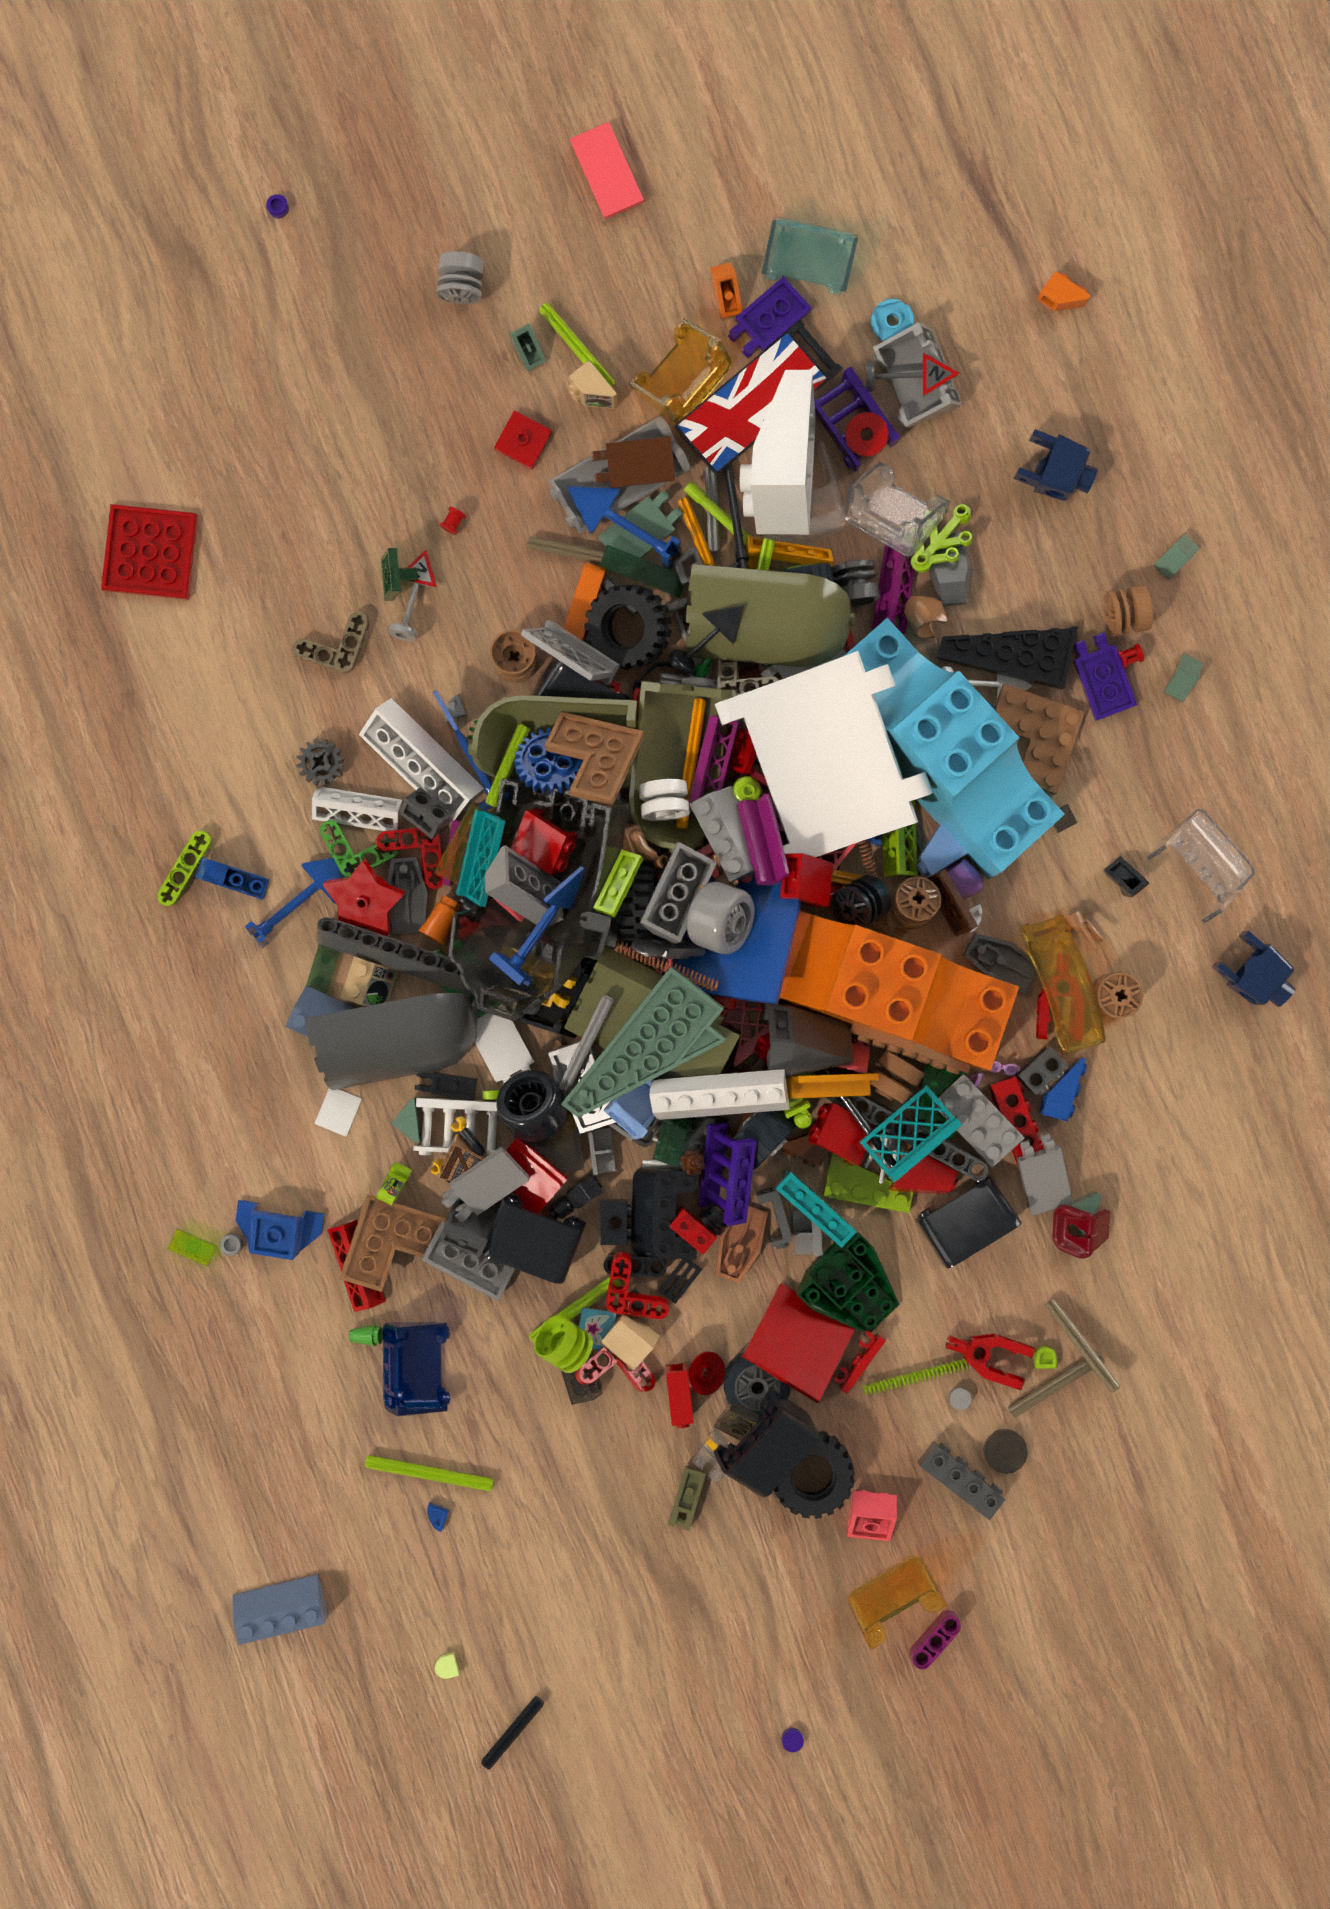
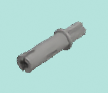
M660 673L659 682L692 685V689H694V686L717 688L718 679L685 677L681 674Z

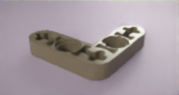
M353 612L348 618L338 650L302 638L294 643V653L303 660L341 673H349L355 667L369 626V620L364 613ZM359 617L364 622L363 625L359 624L357 629L361 633L360 636L354 632H349L350 629L355 631L356 624L353 621L354 619L358 620ZM349 637L357 638L358 642L354 648L346 646V640ZM306 644L307 648L314 651V658L312 659V654L306 651L301 654L299 646ZM343 649L349 653H354L353 656L348 655L347 661L350 662V665H345L344 668L339 663L340 660H344L346 657V653L342 652ZM322 650L330 652V658L325 662L320 661L318 658Z
M718 659L717 689H731L733 691L732 697L745 693L744 690L748 686H753L757 689L759 686L763 687L779 681L776 677L739 679V661L727 662V660ZM726 670L734 671L733 675L729 677L723 676V673Z

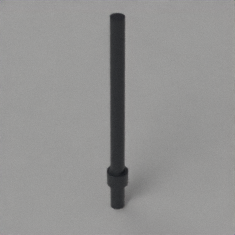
M731 463L724 469L736 544L735 559L739 564V568L748 569L747 561H749V557L744 545Z
M829 1068L819 1070L822 1075H833ZM849 1096L839 1097L864 1133L869 1135L873 1129ZM872 1137L870 1139L877 1150H881L882 1141L880 1138ZM884 1154L883 1159L892 1168L896 1164V1160L891 1154Z

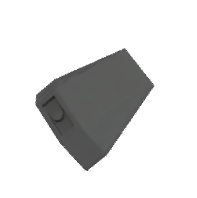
M779 1000L778 1005L763 1003L764 1020H769L770 1049L766 1056L767 1071L785 1069V1076L791 1077L853 1063L849 1023L787 1001Z

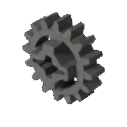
M315 739L313 745L310 742H306L308 748H300L303 755L297 756L301 763L296 766L303 769L299 774L301 776L307 775L305 781L308 783L313 779L315 786H318L319 781H321L323 786H327V780L334 783L333 777L335 775L340 777L341 775L338 770L344 769L340 762L345 759L342 756H338L342 752L341 749L334 750L336 744L332 742L328 746V740L323 739L322 743ZM324 748V749H322L321 752H318V753H313V752H312V751H314V750H316V749ZM332 754L334 756V767L331 765L330 760ZM307 758L310 759L311 766L309 770L307 768ZM323 759L325 764L321 766L316 761ZM322 772L329 773L325 776L318 777L319 774Z

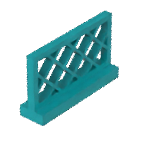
M475 809L456 894L467 897L479 906L486 907L488 894L485 891V873L498 854L505 820L499 818L496 813Z
M926 1085L861 1140L860 1144L888 1175L889 1179L895 1183L959 1129L962 1124ZM925 1092L932 1099L931 1108L919 1107V1097ZM916 1101V1106H910ZM905 1109H916L915 1122L902 1121V1112ZM918 1110L931 1111L930 1123L918 1122ZM934 1111L944 1112L949 1119L944 1124H933ZM899 1115V1121L893 1120ZM898 1123V1136L885 1135L886 1125ZM902 1124L914 1125V1138L901 1136ZM917 1125L930 1126V1135L926 1139L916 1138ZM933 1127H939L933 1132ZM883 1129V1134L878 1135L877 1133ZM872 1137L882 1138L881 1150H872L866 1142ZM885 1138L898 1139L897 1152L884 1151ZM901 1139L913 1140V1150L911 1152H900ZM916 1141H922L918 1146H916ZM875 1153H881V1159ZM884 1154L897 1155L896 1164L891 1169H888L883 1163ZM899 1155H906L899 1161Z
M787 1169L782 1173L781 1182L776 1186V1190L842 1248L857 1230L795 1174Z

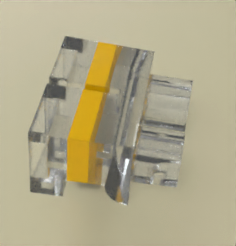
M714 1427L704 1442L698 1446V1452L693 1459V1463L702 1469L710 1462L714 1467L708 1473V1476L715 1483H718L725 1476L727 1478L729 1476L722 1472L713 1451L720 1444L729 1448L728 1445L730 1443L729 1439Z

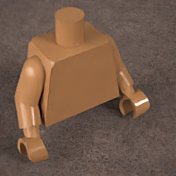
M624 813L612 815L614 827L604 831L605 853L607 854L608 865H614L621 850L641 855L643 861L646 859L653 861L656 870L663 869L664 865L668 863L669 858L666 855L658 856L657 852L648 846L641 826L639 824H627Z

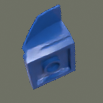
M238 1200L235 1221L248 1240L249 1253L293 1260L301 1250L322 1233L324 1213L305 1210L302 1217L259 1211L257 1210L258 1203Z

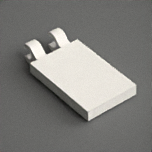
M502 1005L477 1019V1036L474 1042L496 1083L501 1080L505 1083L511 1077L510 1075L519 1070H532L530 1064L535 1061L505 1006Z

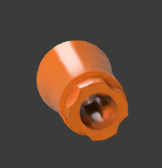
M443 895L440 903L437 902L432 913L418 932L445 946L448 934L458 916L457 912L461 905Z

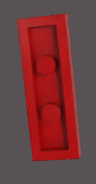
M866 1330L865 1334L870 1337V1340L864 1343L859 1339L860 1346L866 1349L861 1354L857 1353L851 1361V1364H853L852 1369L848 1373L846 1367L840 1365L839 1369L844 1372V1376L842 1378H838L836 1375L832 1376L835 1382L841 1383L839 1387L846 1394H848L886 1342L884 1337L878 1333L874 1337L870 1331Z

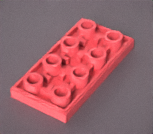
M609 122L570 138V144L604 220L644 203L642 194Z

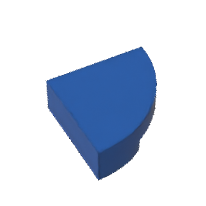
M429 1502L427 1508L429 1520L432 1526L441 1532L450 1510Z

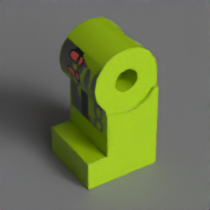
M394 1162L376 1199L393 1206L406 1186L412 1170Z

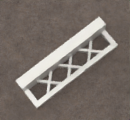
M317 786L312 797V819L319 821L331 820L337 824L381 831L398 830L399 811L402 806V800ZM318 807H325L329 813H318ZM341 810L347 811L351 816L348 818L342 817L338 812ZM368 814L372 820L365 821L360 815ZM384 817L392 818L393 825L385 824L381 819Z

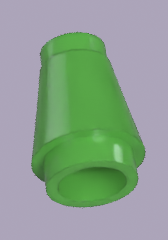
M374 1324L350 1329L349 1340L354 1343L376 1346L381 1344L383 1340L382 1327H377Z

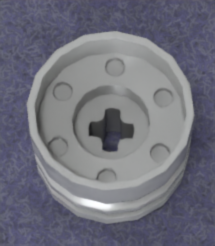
M454 251L441 254L438 260V273L441 276L437 279V297L456 304H474L479 302L482 298L480 291L482 289V282L479 280L483 278L484 260L479 256L466 252Z

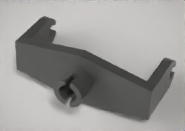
M584 912L581 914V918H586L587 921L580 920V925L585 929L601 932L598 943L584 939H575L572 945L576 944L578 948L572 946L571 951L575 955L598 960L604 946L615 947L617 934L608 933L612 917Z

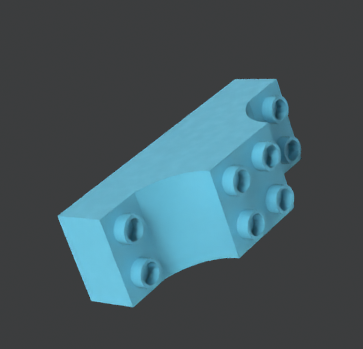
M888 618L846 654L858 651L865 672L888 664L895 686L874 693V697L902 777L905 779L926 772L933 793L916 800L939 825L943 824L968 852L966 854L988 880L1004 871L1065 815L1034 781L1026 769L1017 748L1019 736L960 671L949 672L927 660Z

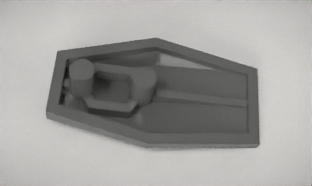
M961 532L951 533L948 538L958 537ZM954 546L959 552V559L956 562L951 563L948 561L932 564L929 576L943 607L967 604L973 572L967 546ZM948 548L938 549L934 555L943 554ZM955 553L949 554L950 557H954L956 555Z
M417 857L392 858L387 883L405 891L402 898L390 909L393 934L420 933L418 930L426 921L428 891Z
M974 933L963 954L984 975L1019 986L1018 991L1026 994L1029 993L1042 969L1039 963L1014 943Z

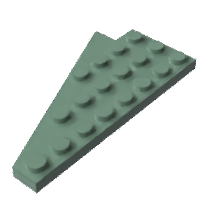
M671 966L561 1105L579 1118L723 1043L726 1037L712 1027L711 1024L724 1007Z

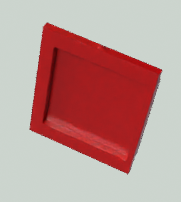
M516 1138L506 1151L529 1175V1181L511 1193L518 1195L523 1201L522 1208L539 1213L568 1180V1177L529 1144Z

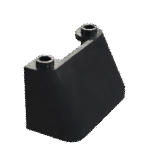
M555 657L552 658L531 696L632 700L631 697L623 692L618 694L616 689L610 688L598 680H588Z
M542 937L536 949L538 956L566 966L564 972L574 975L578 979L572 989L563 986L561 983L557 992L571 997L566 1008H561L555 1003L551 1007L541 1004V1009L537 1014L531 1015L517 1010L515 1020L559 1035L576 1038V1034L564 1027L598 960L575 955L571 951L572 946Z
M987 1175L983 1180H973L975 1184L970 1190L937 1210L930 1211L929 1208L923 1210L918 1214L919 1218L915 1219L939 1260L947 1269L961 1263L1022 1224L990 1175Z
M513 1193L502 1198L488 1234V1241L482 1252L483 1255L490 1260L555 1284L564 1283L587 1222L582 1221L578 1217L571 1216L562 1223L522 1208L523 1201L520 1197Z

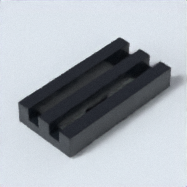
M682 1259L658 1291L676 1304L701 1272L702 1268L690 1259ZM687 1262L689 1265L680 1275V1277L677 1279L674 1285L670 1288L669 1291L665 1290V1288L672 1281L675 1275L679 1272L682 1266ZM692 1268L696 1269L674 1297L672 1295L686 1275Z

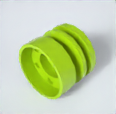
M555 1315L546 1320L539 1328L534 1341L535 1353L565 1373H572L581 1368L588 1360L593 1346L592 1336L562 1315Z

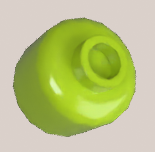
M751 776L739 777L732 786L734 795L739 802L741 800L757 801L760 798L761 785Z

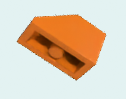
M731 262L710 267L713 289L721 317L726 318L740 314L742 312L736 272Z

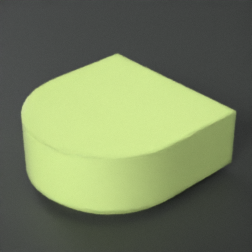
M454 1652L442 1655L437 1659L435 1672L439 1677L448 1679L459 1676L460 1671Z

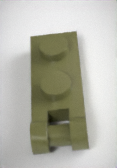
M685 1466L668 1525L673 1527L678 1525L683 1527V1530H690L706 1477L705 1471ZM683 1512L687 1515L685 1518L678 1516V1513Z

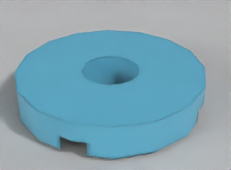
M887 299L879 303L871 317V328L875 336L881 341H885L914 325V314L911 308L898 299ZM890 316L896 317L898 324L895 326L889 325L887 318Z

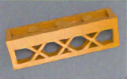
M879 1073L788 1077V1097L871 1095L870 1080H879Z

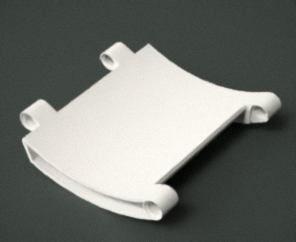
M856 651L715 704L722 725L741 718L745 720L788 841L787 844L783 845L785 854L804 853L818 857L918 822L911 801L932 794L933 791L926 772L903 779L874 697V693L895 686L888 664L865 672L860 654Z

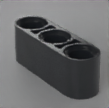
M610 1253L605 1257L603 1266L608 1274H610L611 1268L608 1267L607 1262L613 1259L616 1253ZM628 1253L632 1260H638L641 1263L640 1269H631L630 1276L661 1277L666 1272L667 1264L665 1259ZM620 1260L619 1272H623L625 1261ZM660 1261L663 1264V1268L660 1271L652 1270V1262Z

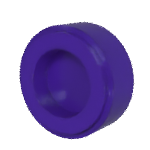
M275 194L268 198L266 207L272 217L283 218L287 215L289 204L284 196Z
M788 1728L783 1732L781 1741L785 1750L797 1752L803 1747L804 1738L798 1729Z

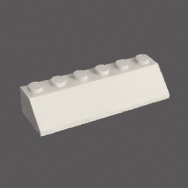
M392 698L374 710L359 733V736L415 790L421 787L454 814L449 822L451 825L452 820H457L484 790Z
M785 1069L652 1080L649 1092L652 1113L658 1120L790 1110Z

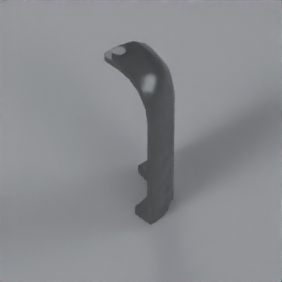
M439 993L304 1019L310 1047L315 1046L318 1056L314 1058L319 1073L324 1072L325 1084L331 1090H337L442 1070L457 1064L470 1051L477 1036L476 1013H479V1005L477 1000H474L468 994Z

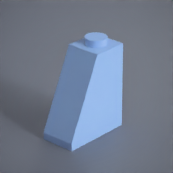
M938 824L918 855V864L916 866L921 875L929 878L968 852L943 824Z

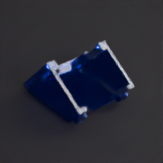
M392 1322L384 1324L383 1402L388 1412L396 1416L448 1411L450 1394L441 1386V1344H444L450 1336L447 1323Z

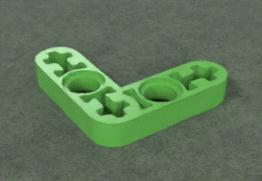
M328 820L320 827V833L344 877L351 876L350 872L345 873L344 871L347 869L346 865L349 863L351 866L358 864L355 860L357 858H360V862H362L364 856L368 853L376 856L375 863L370 865L372 869L390 861L399 853V850L393 851L391 855L386 852L382 854L384 859L380 860L379 854L375 851L378 848L375 844L354 855L336 822ZM328 825L331 828H336L334 830L336 838L342 837V839L334 841L331 845L329 841L333 840L330 834H324L327 831L326 826ZM386 839L381 841L380 843L386 845L396 841H394L393 839ZM338 844H343L347 848L346 853L342 856L334 853V848Z

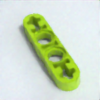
M196 831L190 837L158 891L157 899L159 903L164 906H173L179 901L198 869L202 857H205L211 847L212 838L210 834L204 831ZM204 835V840L206 841V844H200V846L198 847V850H201V853L199 854L197 851L191 850V846L196 848L199 844V842L196 840L197 837H203ZM189 853H193L196 857L193 865L185 863V856ZM177 872H182L185 875V880L181 884H177L174 881V875ZM169 883L174 887H178V891L173 889L171 893L173 900L165 902L166 897L163 896L164 893H169L172 887H168Z

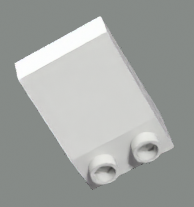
M785 370L753 445L752 464H741L740 491L744 492L743 515L744 517L755 518L756 534L809 535L816 427L812 370Z

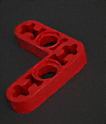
M418 828L384 831L377 836L376 846L381 851L420 848L423 878L426 887L436 890L443 886L444 869L439 834L431 840V843H428L427 839L419 840L421 844H417L418 836L416 832H419V836L426 834ZM409 833L413 836V843L411 845H405L402 842L403 834ZM394 834H398V847L395 846L396 842L389 843L388 847L380 843L384 835L387 836V839H395ZM430 852L435 853L438 858L437 862L433 865L426 861V855ZM438 866L439 870H435V877L440 878V881L434 886L433 882H429V878L432 877V870L427 872V868L432 869Z
M625 1252L616 1253L612 1259L606 1299L607 1309L615 1314L651 1319L665 1318L669 1313V1303L665 1298L628 1292L632 1258ZM620 1260L625 1261L623 1272H619ZM620 1278L625 1281V1285L617 1287L613 1284V1281ZM615 1293L619 1294L618 1305H613ZM640 1301L644 1306L641 1309H634L632 1303ZM648 1303H650V1310H647ZM658 1305H662L661 1311H657Z
M605 1346L594 1353L575 1373L577 1381L580 1384L587 1385L593 1383L617 1363L639 1392L650 1391L655 1386V1377L643 1361L635 1370L631 1371L627 1368L626 1363L615 1354H611L610 1350ZM600 1354L607 1358V1365L605 1367L600 1366L597 1362ZM592 1367H594L596 1370H593V1371L588 1375L589 1378H585V1379H584V1378H583L584 1371L589 1370V1369H591ZM640 1370H642V1372L639 1373L638 1376H635V1377H634V1374H636V1373H638ZM642 1378L648 1379V1381L646 1382L647 1386L641 1385L643 1381Z

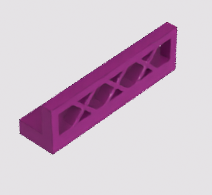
M902 542L885 544L878 586L880 599L876 601L872 629H875L886 618L895 626V618L898 615L900 619L899 627H895L902 634L906 633L907 620L904 614V606L912 593L915 570L911 565V558L916 554L915 547ZM906 551L910 552L908 562L905 560ZM902 573L906 576L904 584L902 582ZM900 594L902 595V598H903V601H902V604H901V605H900V603H899V601H898V598H899V595H900Z
M710 715L689 802H694L703 797L705 789L711 785L715 791L723 789L740 721L735 720L728 723L733 725L732 732L724 738L720 732L721 721L719 716ZM723 743L727 750L726 755L718 759L715 754V748ZM717 764L721 770V775L713 781L709 771L711 767Z

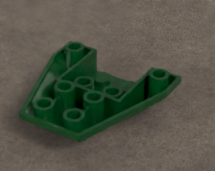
M859 1232L855 1233L842 1248L834 1242L823 1255L805 1270L796 1293L812 1310L864 1333L866 1330L872 1332L900 1305L874 1247Z

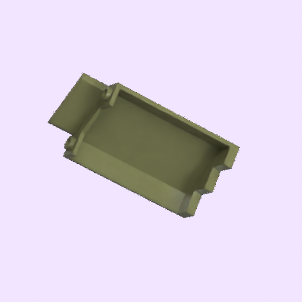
M605 946L564 1028L583 1037L602 996L607 995L613 998V1003L593 1042L605 1049L663 975ZM719 1014L711 1026L723 1034L726 1040L658 1077L670 1079L719 1075L740 1035L721 1026L720 1024L724 1016Z

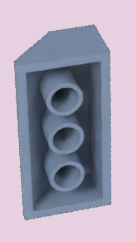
M306 985L285 1027L308 1037L304 1018L355 1009L356 1007Z
M318 1574L233 1595V1625L238 1645L322 1625L328 1618Z

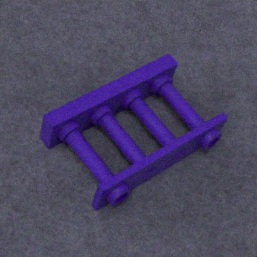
M850 366L843 372L842 383L816 400L814 397L815 415L844 455L843 460L845 464L856 472L861 465L858 460L862 457L851 451L846 444L845 433L840 435L834 424L856 409L863 408L865 412L875 413L886 422L889 431L887 444L890 448L898 443L900 436ZM851 390L855 396L854 401L828 418L821 407L844 391Z
M727 1122L708 1124L704 1153L705 1168L702 1170L698 1206L704 1207L709 1206L711 1202L715 1203L725 1210L723 1223L728 1226L746 1223L757 1141L753 1138L741 1140L730 1138L727 1136ZM726 1145L733 1149L731 1160L724 1156ZM723 1166L730 1169L729 1180L722 1176ZM720 1186L727 1190L726 1200L719 1196Z

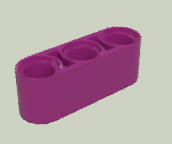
M951 1610L943 1611L911 1647L910 1656L916 1668L927 1669L959 1633L961 1624L955 1612ZM947 1620H955L951 1627L944 1626ZM933 1636L940 1637L937 1643H931L930 1640ZM923 1652L926 1654L924 1659H916L918 1653Z

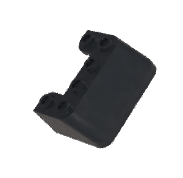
M641 1167L634 1172L631 1246L636 1254L661 1259L697 1260V1250L682 1237H675V1231L670 1228V1224L676 1218V1193H691L695 1191L698 1186L699 1175H688L687 1170L683 1171L681 1168Z

